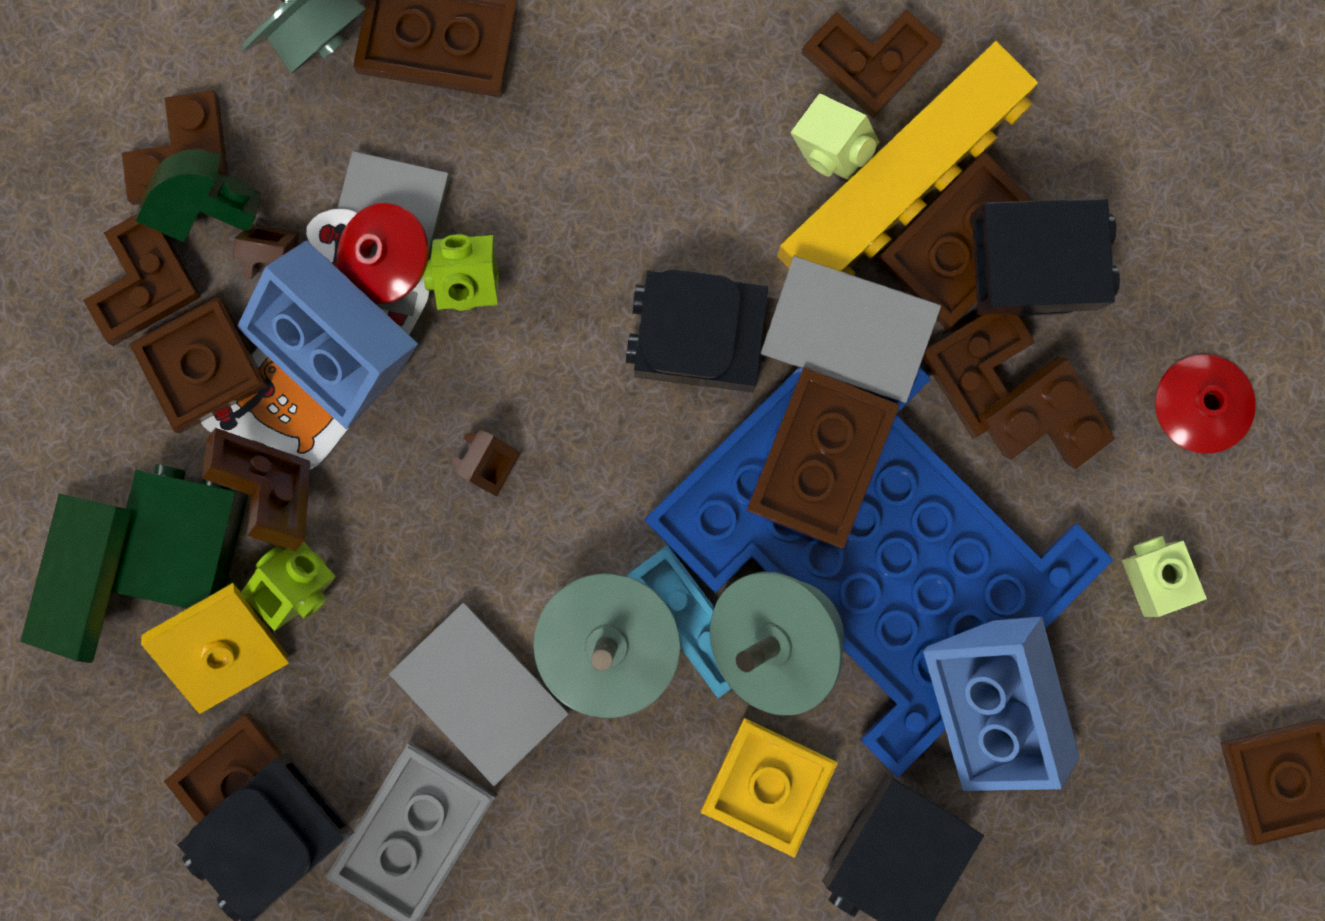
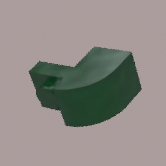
M185 150L167 157L155 169L142 196L135 222L184 242L199 212H202L248 233L256 218L260 192L252 189L249 184L237 177H225L217 173L221 155L206 150Z

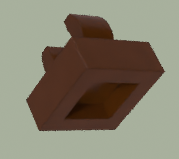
M252 224L248 233L242 231L234 238L233 258L246 260L243 265V273L245 278L252 279L258 272V263L269 265L297 247L299 233Z
M479 429L477 435L466 433L463 439L471 443L463 460L453 456L451 463L457 468L455 474L497 497L521 453Z

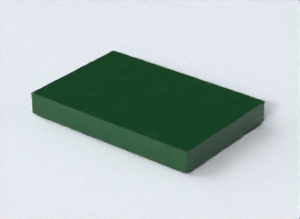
M58 494L20 642L74 661L93 663L131 517L130 509Z

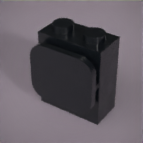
M1108 199L987 202L971 214L977 315H1063L1073 311H1096L1115 302V296L1120 287V275L1117 266L1112 263L1111 245L1115 241L1117 227L1114 215L1109 214Z
M647 270L646 284H636L632 314L641 315L639 334L629 333L626 363L635 364V378L753 393L757 381L768 286L734 282L725 276L683 270H667L664 272Z
M287 753L273 759L241 789L228 796L194 826L189 834L177 845L185 854L183 862L187 869L199 880L203 881L206 879L219 894L217 902L220 908L229 918L234 921H255L355 832Z
M885 774L867 806L856 816L833 856L832 865L822 880L827 890L832 892L828 900L853 917H856L859 910L877 921H935L983 839L984 834Z

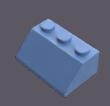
M307 240L265 267L237 326L250 341L345 429L353 425L401 373L418 345L401 326L397 325Z
M1043 618L995 620L927 646L923 653L963 791L1062 789L1080 757Z

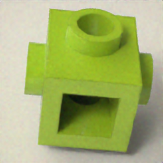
M456 234L444 239L433 240L431 260L427 262L423 279L425 289L434 290L437 310L455 309L464 311L474 307L498 305L499 275L493 235L468 237Z
M305 542L296 551L290 549L283 550L280 546H276L257 562V570L241 591V594L267 624L276 631L298 614L303 619H307L321 608L328 599L323 593L336 576L326 566L324 560L314 553Z

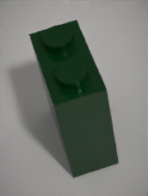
M155 464L153 473L135 470L126 509L131 510V517L111 592L188 609L225 588L248 495L233 491L234 489L207 480H203V484L184 480L185 470Z

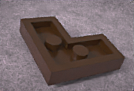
M907 9L874 44L836 12L803 46L802 54L874 119L937 53L943 42Z
M214 90L165 97L171 145L122 152L127 201L132 205L140 204L144 191L158 165L167 157L181 151L206 150L221 155L217 173L225 177L229 176L219 98Z
M137 214L104 232L127 276L83 300L104 339L112 346L121 343L201 297L167 235L135 222Z
M1011 314L982 315L927 348L924 352L922 359L972 439L987 431L978 416L1008 394L993 368L1035 343L1019 316Z
M1060 356L1054 358L978 416L1001 454L1011 460L1045 434H1048L1066 464L1076 469L1115 440L1068 359Z
M215 427L206 441L202 479L251 495L247 536L296 551L305 541L310 460Z

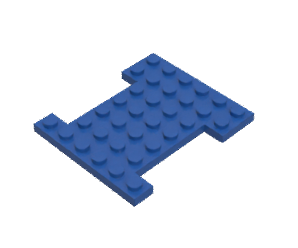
M799 367L667 496L644 521L715 593L752 558L765 572L784 574L798 581L808 583L819 589L831 600L843 624V651L894 702L859 740L898 778L945 731L923 653L924 649L927 646L995 620L1042 617L1046 629L1113 559L1078 524H1072L1039 557L897 415L889 431L844 549H838L746 512L803 369ZM920 367L907 403L931 380ZM851 385L853 387H856L878 397L899 404L900 406L897 413L907 404L899 400Z

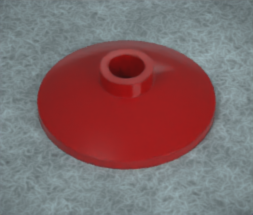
M378 203L368 206L359 211L347 223L341 234L337 248L338 270L375 304L396 302L407 296L418 285L426 270L429 245L425 229L412 212L401 206L391 203ZM377 243V253L371 258V250L374 244Z
M1194 355L1175 363L1163 375L1156 390L1155 411L1161 428L1174 443L1191 452L1211 454L1233 447L1248 433L1255 416L1256 400L1250 381L1235 364L1215 355ZM1207 393L1215 395L1218 399V407L1215 411L1208 409L1204 404V397Z

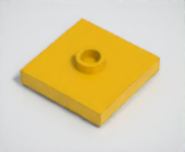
M234 583L141 635V645L199 714L289 664L288 655Z
M743 717L700 812L795 858L838 762Z

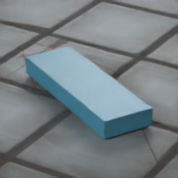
M667 545L627 576L649 586L664 600L676 621L679 631L680 648L717 698L729 691L731 687L719 671L711 648L710 623L714 607Z

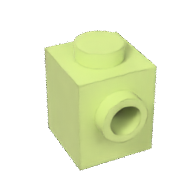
M820 93L790 132L804 158L816 171L828 177L835 173L847 180H850L861 167L872 159L876 147L880 143L867 115Z
M1159 536L1134 545L1136 555L1122 560L1144 617H1160L1207 599L1184 541L1166 544L1164 537Z

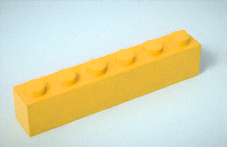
M995 41L780 245L777 257L788 268H790L793 257L796 256L855 276L856 272L851 267L863 255L869 260L877 256L892 240L886 234L899 221L908 226L927 207V204L922 199L934 187L941 193L946 190L963 172L958 165L970 153L977 159L998 139L993 131L1005 120L1011 126L1014 125L1032 107L1033 103L1028 98L1038 85V82Z

